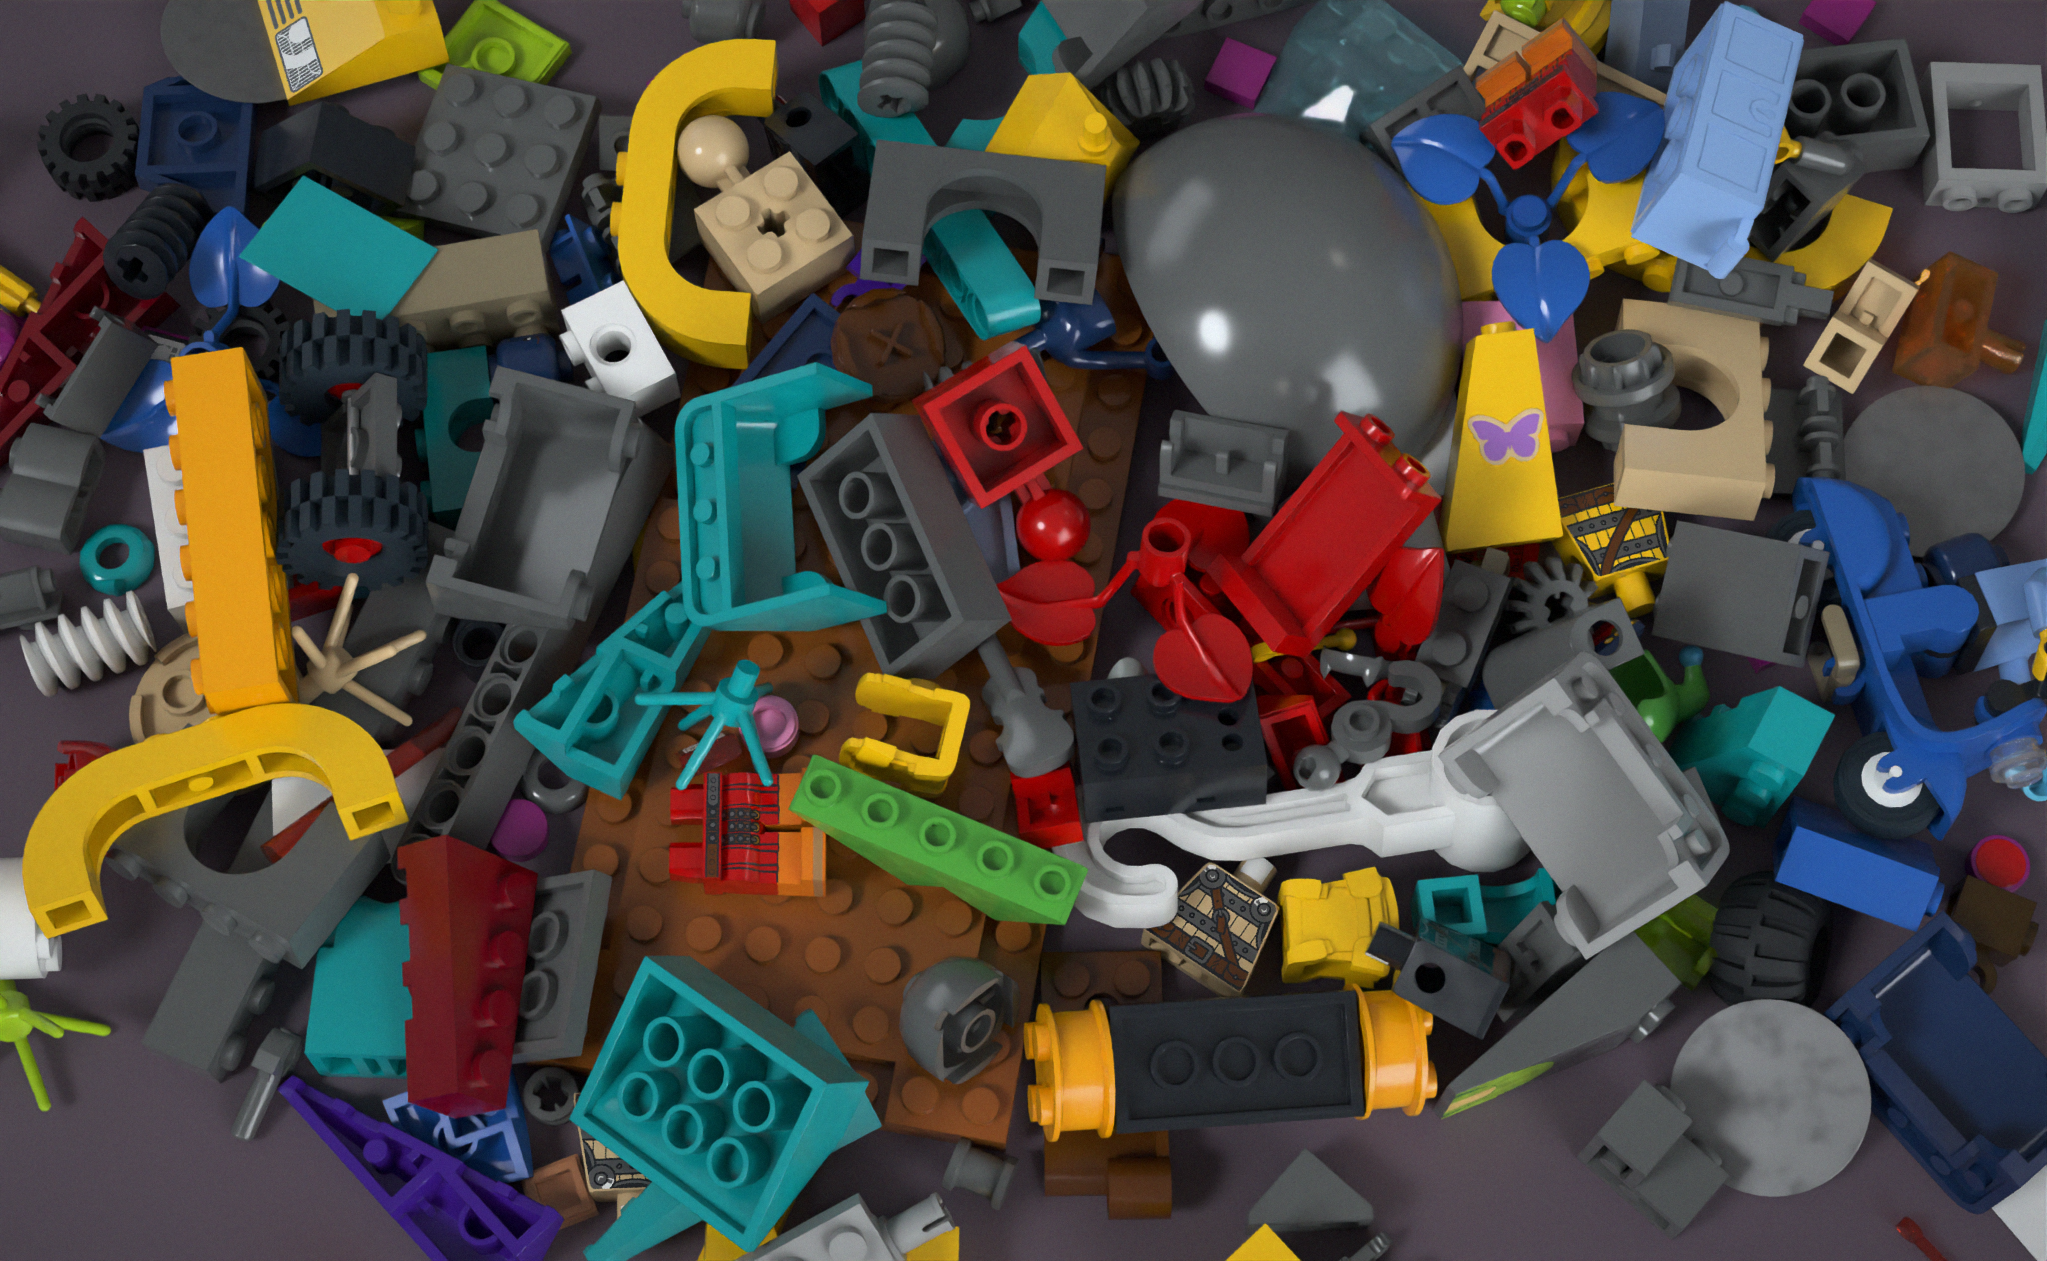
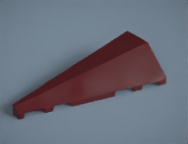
M83 216L76 222L73 228L76 237L62 264L56 262L49 275L53 282L37 313L30 312L0 371V469L9 461L10 450L14 441L18 437H23L31 422L46 426L53 422L43 413L45 408L34 402L40 393H45L57 399L101 330V327L98 326L100 322L89 316L94 306H99L132 321L141 330L143 326L156 329L181 306L166 291L157 298L149 300L134 298L121 291L111 281L104 268L103 252L109 240Z

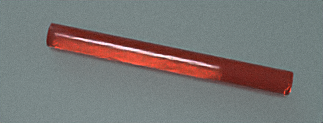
M457 706L386 756L395 779L450 740L463 714ZM333 794L260 846L262 853L271 864L282 859L295 846L330 801L335 803Z

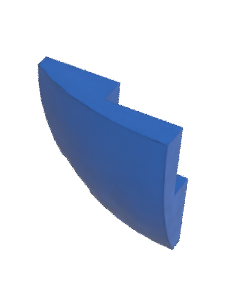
M512 1065L505 1109L455 1119L409 1103L407 1091L382 1100L388 1117L395 1128L462 1161L466 1166L485 1176L503 1183L534 1177L527 1123Z

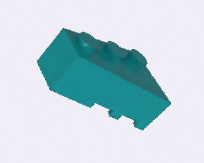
M1778 686L1741 698L1737 708L1731 709L1725 704L1714 706L1708 717L1704 718L1698 713L1685 720L1668 754L1681 772L1690 767H1696L1710 801L1721 806L1722 812L1728 818L1745 826H1753L1755 824L1763 829L1804 777L1835 715Z

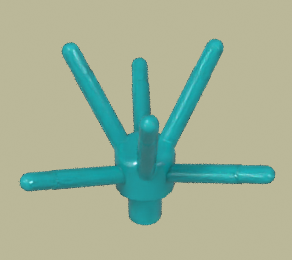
M745 659L739 660L732 677L720 680L716 692L640 693L635 696V702L638 705H702L679 721L678 728L681 731L688 730L710 715L714 717L676 781V788L678 790L687 788L725 725L741 728L751 755L755 773L759 774L764 786L769 787L773 784V776L760 743L753 715L758 698L771 693L773 685L769 682L754 685L760 672V668L754 662Z

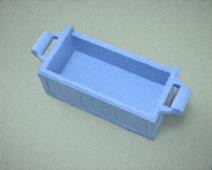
M1728 1L1720 4L1673 69L1663 107L1665 115L1664 134L1658 151L1648 164L1630 230L1632 238L1706 269L1713 277L1718 279H1724L1749 250L1747 238L1754 219L1763 210L1804 44L1802 34Z

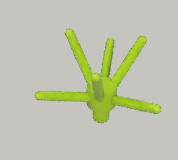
M13 979L0 980V1041L15 1043L41 1111H48L51 1108V1102L27 1039V1035L31 1032L33 1026L54 1038L63 1037L64 1030L107 1036L110 1034L111 1028L106 1024L31 1010L28 997L22 992L17 991L16 983Z

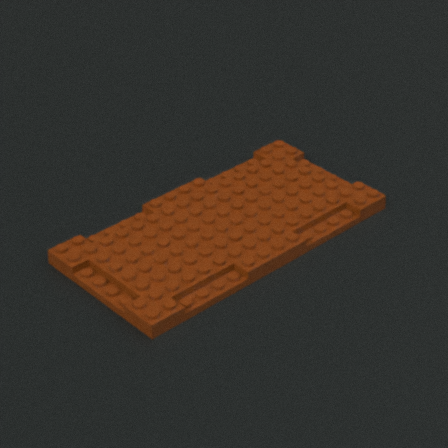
M842 220L854 235L856 255L862 248L865 223ZM1008 247L1035 288L1038 252ZM1103 253L1098 259L1095 288L1103 298L1114 319L1116 334L1094 344L1086 351H1146V346L1154 338V334L1133 294L1120 255ZM710 255L703 288L737 292ZM927 260L920 267L918 286L906 285L902 290L907 292L905 295L911 296L917 301L921 299L934 311L943 327L947 349L944 363L941 367L948 366L954 375L961 371L962 363L971 361L973 364L1010 341L1033 331V327L1030 325L985 341L980 339ZM848 271L814 292V294L829 305L830 298L836 290L843 285L855 283L858 278ZM809 296L764 324H761L753 313L754 321L749 365ZM845 297L835 310L841 314L855 298ZM1044 350L1040 352L1046 373L1047 384L1083 446L1082 450L1048 469L1044 474L1052 487L1063 488L1073 492L1084 502L1091 518L1089 539L1084 548L1077 555L1068 559V561L1075 562L1091 575L1095 583L1094 596H1097L1110 582L1148 373L1146 369H1075L1055 361ZM690 360L677 417L684 405L690 400L730 388L745 369L712 367ZM938 375L933 381L934 385H937ZM921 394L900 403L882 404L865 398L827 409L825 413L826 435L820 450L812 458L808 459L804 470L871 413L919 415L911 400ZM998 414L996 430L990 431L986 426V432L988 431L992 434L1004 433L1000 424L1003 420L1007 419L1006 415ZM675 426L670 443L674 450V462L649 514L624 623L663 590L668 593L682 581ZM925 426V429L930 437V440L934 441L928 429ZM799 482L795 495H792L796 573L804 571L817 572L828 577L834 585L846 588ZM1013 490L1010 492L1019 567L1021 570L1041 560L1031 556L1018 539L1016 518L1022 504ZM1105 606L1093 609L1096 619L1093 634L1079 643L1068 646H1050L1035 642L1018 632L1009 623L995 632L1012 666L1029 668L1036 674L1039 686L1044 690L1047 702L1044 705L1051 710H1063L1067 719L1066 722L1072 730L1070 683L1092 681ZM860 620L816 631L712 630L679 691L716 692L720 680L732 677L739 660H750L757 664L760 672L754 685L765 682L771 683L773 691L766 695L778 696L788 701L797 713L800 726L798 740L788 753L777 758H766L771 774L801 773L802 768L808 767L813 755H818L840 764L839 754L841 747L849 738L864 739L868 737L896 746V749L935 759L942 726L924 720L901 715L896 717L871 712L872 709L857 703L855 693L860 678L866 673L883 675ZM975 647L935 679H925L938 684L942 689L966 695L970 700V709L956 766L952 775L948 778L943 794L937 798H919L1020 839L1016 799L1011 784L1010 769L1004 752L999 751L996 744V739L1002 734L1004 726L994 723L991 712L983 700L982 690L991 676ZM672 705L622 800L616 799L595 788H589L570 873L595 869L611 876L612 882L608 899V913L604 922L598 956V970L594 979L587 1019V1032L581 1056L526 1062L528 1067L537 1069L559 1067L571 1075L588 1078L644 957L690 956L792 1028L796 1025L795 1019L803 1011L809 1008L812 1009L852 1069L870 1081L865 1093L882 1124V1127L876 1130L958 1144L960 1138L963 1137L971 1139L973 1147L1006 1153L1025 1049L1024 1023L1030 1022L1047 924L994 920L944 887L907 885L828 834L826 837V897L748 895L723 892V895H705L703 883H686L671 880L669 875L670 842H703V825L671 824L670 790L671 787H676L677 779L694 752L693 750L681 756L678 751L700 742L714 719L710 715L688 730L681 731L678 728L679 721L702 705ZM726 725L723 727L722 731L726 730L730 734L714 742L689 784H704V772H722V775L739 772L755 773L750 752L742 742L739 727H728ZM1076 751L1071 757L1074 775L1077 764ZM884 780V783L900 789V783ZM1052 848L1044 849L1052 853ZM959 956L975 957L991 964L1018 983L1021 995L1018 1018L1013 1028L1005 1022L1003 1023L1000 1032L992 1040V1042L997 1041L1003 1047L979 1074L960 1084H953L946 1078L942 1082L922 1068L908 1054L899 1030L903 992L907 983L915 974L924 971L941 960Z

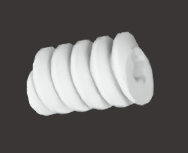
M132 590L126 592V610L120 611L111 599L107 598L104 599L103 618L97 619L91 610L84 606L81 607L80 626L75 627L63 613L58 615L57 634L52 635L40 621L35 623V641L29 643L22 634L20 635L22 649L31 675L38 689L47 697L57 694L58 677L66 687L75 689L81 682V669L89 679L95 682L103 677V661L113 672L118 674L126 669V653L137 665L141 666L148 662L149 645L157 652L153 632L140 600Z

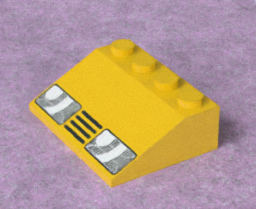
M258 0L289 106L450 62L433 0Z

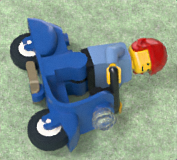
M1799 477L1792 492L1794 513L1782 517L1766 533L1765 538L1830 552L1816 613L1821 615L1834 657H1831L1826 644L1815 641L1807 649V659L1822 701H1832L1836 705L1851 703L1863 737L1856 740L1839 760L1833 777L1835 802L1844 818L1864 834L1879 839H1904L1921 832L1927 827L1930 833L1938 841H1941L1962 809L1967 790V778L1990 767L1989 773L1994 782L2006 783L2008 788L2017 789L2032 785L2043 778L2042 771L2047 768V751L2039 747L2043 743V736L2039 725L2047 712V559L1976 572L1973 575L1958 578L1955 585L1929 587L1923 566L1920 563L1914 564L1908 547L1910 544V530L1907 519L1902 512L1896 513L1890 500L1871 489L1847 480L1829 477ZM2036 652L2032 664V673L2036 679L2031 680L2028 659L2032 653ZM1998 665L2000 680L1992 683L1985 696H1980L1974 705V721L1976 726L1955 732H1943L1932 719L1917 675L1925 678H1939L1948 674L1953 667L1956 674L1961 675Z

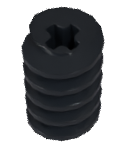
M166 183L156 186L116 231V234L106 243L103 261L104 268L111 281L121 291L134 298L149 300L157 298L162 294L167 285L174 280L176 274L191 258L201 233L213 218V211L206 199L195 189L183 184Z

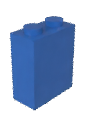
M1793 795L1772 847L1775 881L1917 932L1924 915L1931 918L1935 915L1943 896L1945 884L1938 881L1940 867L1936 866L1931 844L1911 837L1904 839H1879L1864 834L1850 824L1841 812Z

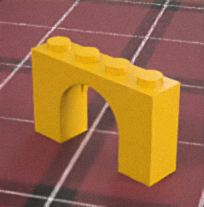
M1586 162L1583 167L1589 188L1587 207L1578 226L1562 241L1574 246L1584 256L1589 267L1590 279L1604 273L1603 266L1624 259L1626 264H1638L1659 255V249L1632 238V233L1630 232L1646 169L1629 180L1621 183L1606 184L1598 181L1592 175ZM1474 194L1463 202L1451 205L1435 204L1420 196L1437 222L1449 248L1457 274L1462 302L1499 301L1492 284L1491 272L1493 261L1498 251L1505 245L1498 242L1485 230Z

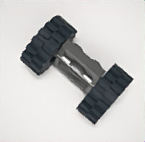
M350 309L337 310L336 317H328L325 312L313 314V323L301 319L294 323V331L287 329L282 335L279 362L280 404L285 405V412L291 417L300 415V423L310 427L316 422L320 423L321 471L311 474V482H307L302 478L291 482V489L284 488L279 495V500H277L276 561L278 565H282L284 573L288 576L297 574V581L305 585L317 581L319 589L331 591L333 586L344 587L348 574L356 573L359 577L357 587L367 586L369 592L382 590L383 583H388L395 587L404 584V576L411 579L415 578L420 574V568L425 569L428 563L427 498L423 492L417 493V486L409 481L399 485L402 459L397 454V430L403 426V418L410 421L415 420L419 417V409L424 410L427 405L428 357L426 340L423 335L416 336V328L409 323L399 327V318L388 314L381 320L376 318V311L363 310L362 316L350 315Z

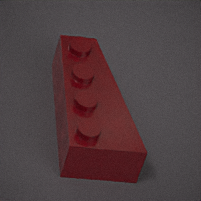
M447 834L398 847V870H406L407 898L399 900L400 925L409 926L410 961L402 962L403 987H408L412 997L413 1018L405 1020L408 1102L455 1119L505 1109L538 873Z

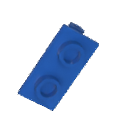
M568 214L565 216L570 230L563 229L555 232L549 247V253L562 284L569 286L582 279L583 283L566 292L570 305H573L623 280L613 271L608 255L611 254V246L605 243L602 237L603 232L596 225L590 226Z

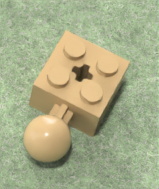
M708 115L692 121L685 127L677 144V159L681 170L697 185L706 188H720L722 193L694 209L699 239L737 292L751 293L753 313L761 324L766 323L809 296L812 292H816L848 272L846 266L855 256L854 235L790 151L750 174L746 169L749 160V144L744 132L736 123L722 116Z

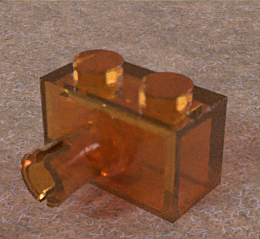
M1949 251L1915 276L1912 282L1919 285L1920 288L1906 309L1892 372L1921 386H1937L1946 389L1951 388L1978 370L1980 361L2000 370V372L2006 375L2012 374L2024 357V354L2021 352L2026 349L2025 343L2020 340H2014L1987 327L1999 273Z

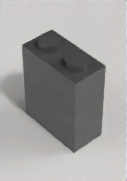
M1677 520L1674 536L1670 539L1666 550V555L1669 559L1667 561L1662 590L1657 596L1653 607L1655 621L1651 635L1803 668L1830 552L1804 545Z

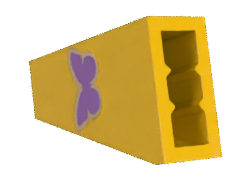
M1514 321L1484 325L1481 327L1482 335H1477L1466 343L1439 523V533L1446 555L1487 550V547L1495 549L1548 542L1563 537L1534 328L1516 330Z

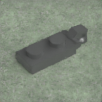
M1677 257L1667 305L1781 326L1782 324L1796 326L1798 316L1826 320L1830 314L1834 291L1804 286L1806 274L1795 272L1794 266L1743 257L1727 277L1718 279L1713 277L1708 270Z

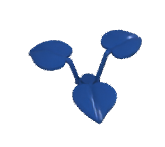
M1620 92L1597 93L1593 99L1598 104L1599 112L1566 136L1568 144L1580 154L1572 159L1551 195L1546 200L1535 195H1523L1512 202L1506 199L1493 172L1485 168L1494 157L1496 148L1479 130V122L1470 117L1458 114H1440L1420 119L1401 130L1393 138L1391 148L1410 187L1419 196L1432 203L1451 205L1463 202L1476 192L1479 178L1486 182L1498 205V213L1506 216L1504 237L1508 245H1505L1498 251L1493 261L1491 273L1494 291L1505 310L1523 329L1534 328L1535 338L1544 343H1549L1562 325L1581 305L1587 294L1590 281L1588 264L1584 256L1574 246L1562 240L1548 241L1552 212L1557 209L1562 195L1579 168L1586 162L1592 175L1598 181L1606 184L1621 183L1629 180L1647 167L1658 151L1665 129L1664 111L1655 102Z
M225 207L207 224L195 245L189 266V281L197 300L207 307L216 308L228 305V309L211 330L204 332V342H194L185 346L179 356L231 349L219 342V337L237 317L239 304L246 307L261 306L267 303L280 287L281 280L238 257L260 228L235 207ZM149 359L100 439L116 447L144 453L143 450L169 445V436L178 434L176 416L171 417L169 415L164 396V381L173 380L170 362ZM258 378L265 391L277 395L268 405L271 437L275 443L294 455L303 457L321 456L320 423L316 422L309 427L300 423V415L291 417L285 412V405L280 404L279 384Z

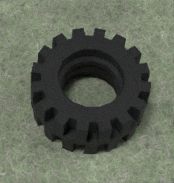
M87 94L77 95V103L71 105L68 99L59 103L62 109L59 113L51 110L45 116L49 126L40 125L38 134L42 141L37 142L38 151L47 171L63 192L67 190L71 197L78 200L85 194L89 202H99L100 194H105L108 200L118 197L116 189L122 187L127 192L133 187L130 178L132 176L136 177L135 170L140 129L128 109H124L122 103L115 99L109 103L106 96L96 94L94 101H90ZM106 134L114 137V142L109 151L98 159L90 162H79L71 158L76 145L89 136Z

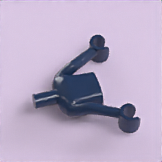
M1100 238L1098 259L1104 252L1105 238ZM1094 288L1092 305L1039 299L1041 307L1040 321L1032 325L1033 331L1013 340L1026 345L1028 350L1033 347H1037L1039 352L1046 350L1055 361L1075 369H1146V372L1157 380L1169 379L1176 372L1169 360L1159 362L1153 358L1155 355L1163 352L1155 337L1148 342L1146 351H1086L1094 344L1116 334L1114 319L1096 288Z

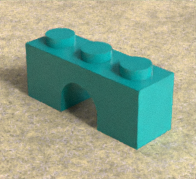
M486 346L427 353L428 397L427 405L423 410L424 428L415 429V440L420 463L428 462L430 480L421 481L420 489L427 498L428 515L434 514L438 525L453 531L456 530L481 452H469L457 446L458 441L469 427L485 422L486 419L490 420L494 405L497 403L496 398L489 396L492 380L488 361L489 354Z
M1538 868L1536 874L1526 881L1505 886H1482L1479 884L1478 874L1418 880L1410 899L1413 928L1415 929L1420 918H1427L1496 948L1540 902L1548 900L1551 905H1554L1563 892L1545 868Z

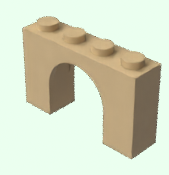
M1623 298L1615 331L1624 329L1639 330L1650 334L1652 342L1666 347L1672 354L1675 368L1672 383L1691 389L1706 397L1719 409L1725 421L1712 428L1692 431L1624 424L1614 460V506L1754 521L1761 499H1770L1775 481V465L1766 463V455L1769 454L1772 444L1773 422L1771 420H1764V412L1767 411L1770 401L1771 380L1770 378H1762V371H1764L1768 359L1769 339L1768 337L1760 336V322L1671 306L1663 302Z

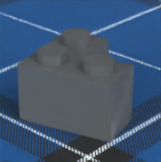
M1644 1079L1576 1158L1669 1240H1672L1685 1229L1730 1175L1719 1167L1722 1161L1712 1148L1699 1139L1693 1138L1689 1141L1682 1135L1693 1120L1683 1113L1686 1107L1681 1099L1665 1086L1656 1084L1653 1087Z

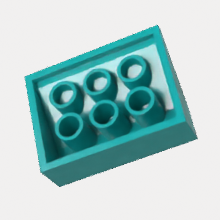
M645 956L569 1120L745 1252H754L843 1138L870 1081L692 957Z

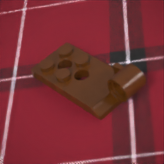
M1161 951L1041 952V1003H1047L1052 1012L1084 1010L1087 1004L1096 998H1106L1115 1004L1163 1001ZM1097 1129L1060 1132L1057 1142H1049L1044 1133L1045 1197L1107 1196L1108 1220L1171 1219L1172 1180L1168 1130L1123 1134L1112 1132L1109 1138H1101Z

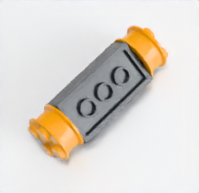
M1348 983L1344 985L1343 989L1108 1005H1103L1101 1000H1092L1088 1010L1052 1012L1047 1003H1041L1037 1008L1035 1022L1024 1023L1025 1054L1027 1060L1035 1059L1037 1083L1028 1085L1027 1096L1030 1121L1038 1122L1040 1126H1043L1046 1139L1049 1142H1057L1060 1132L1097 1129L1101 1138H1109L1112 1132L1123 1134L1347 1117L1365 1120L1370 1116L1373 1109L1402 1108L1407 1116H1418L1424 1107L1425 1099L1435 1098L1437 1093L1436 1070L1434 1063L1431 1060L1428 1061L1426 1036L1431 1035L1432 1013L1401 998L1392 990L1362 992L1356 983Z

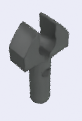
M274 1027L258 1048L251 1063L252 1066L258 1068V1071L230 1130L232 1136L237 1140L250 1142L254 1139L281 1078L292 1074L297 1065L303 1046L302 1036L283 1027L280 1030Z

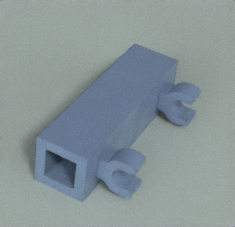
M1612 0L1604 64L1667 94L1673 69L1686 52L1684 47L1690 0Z

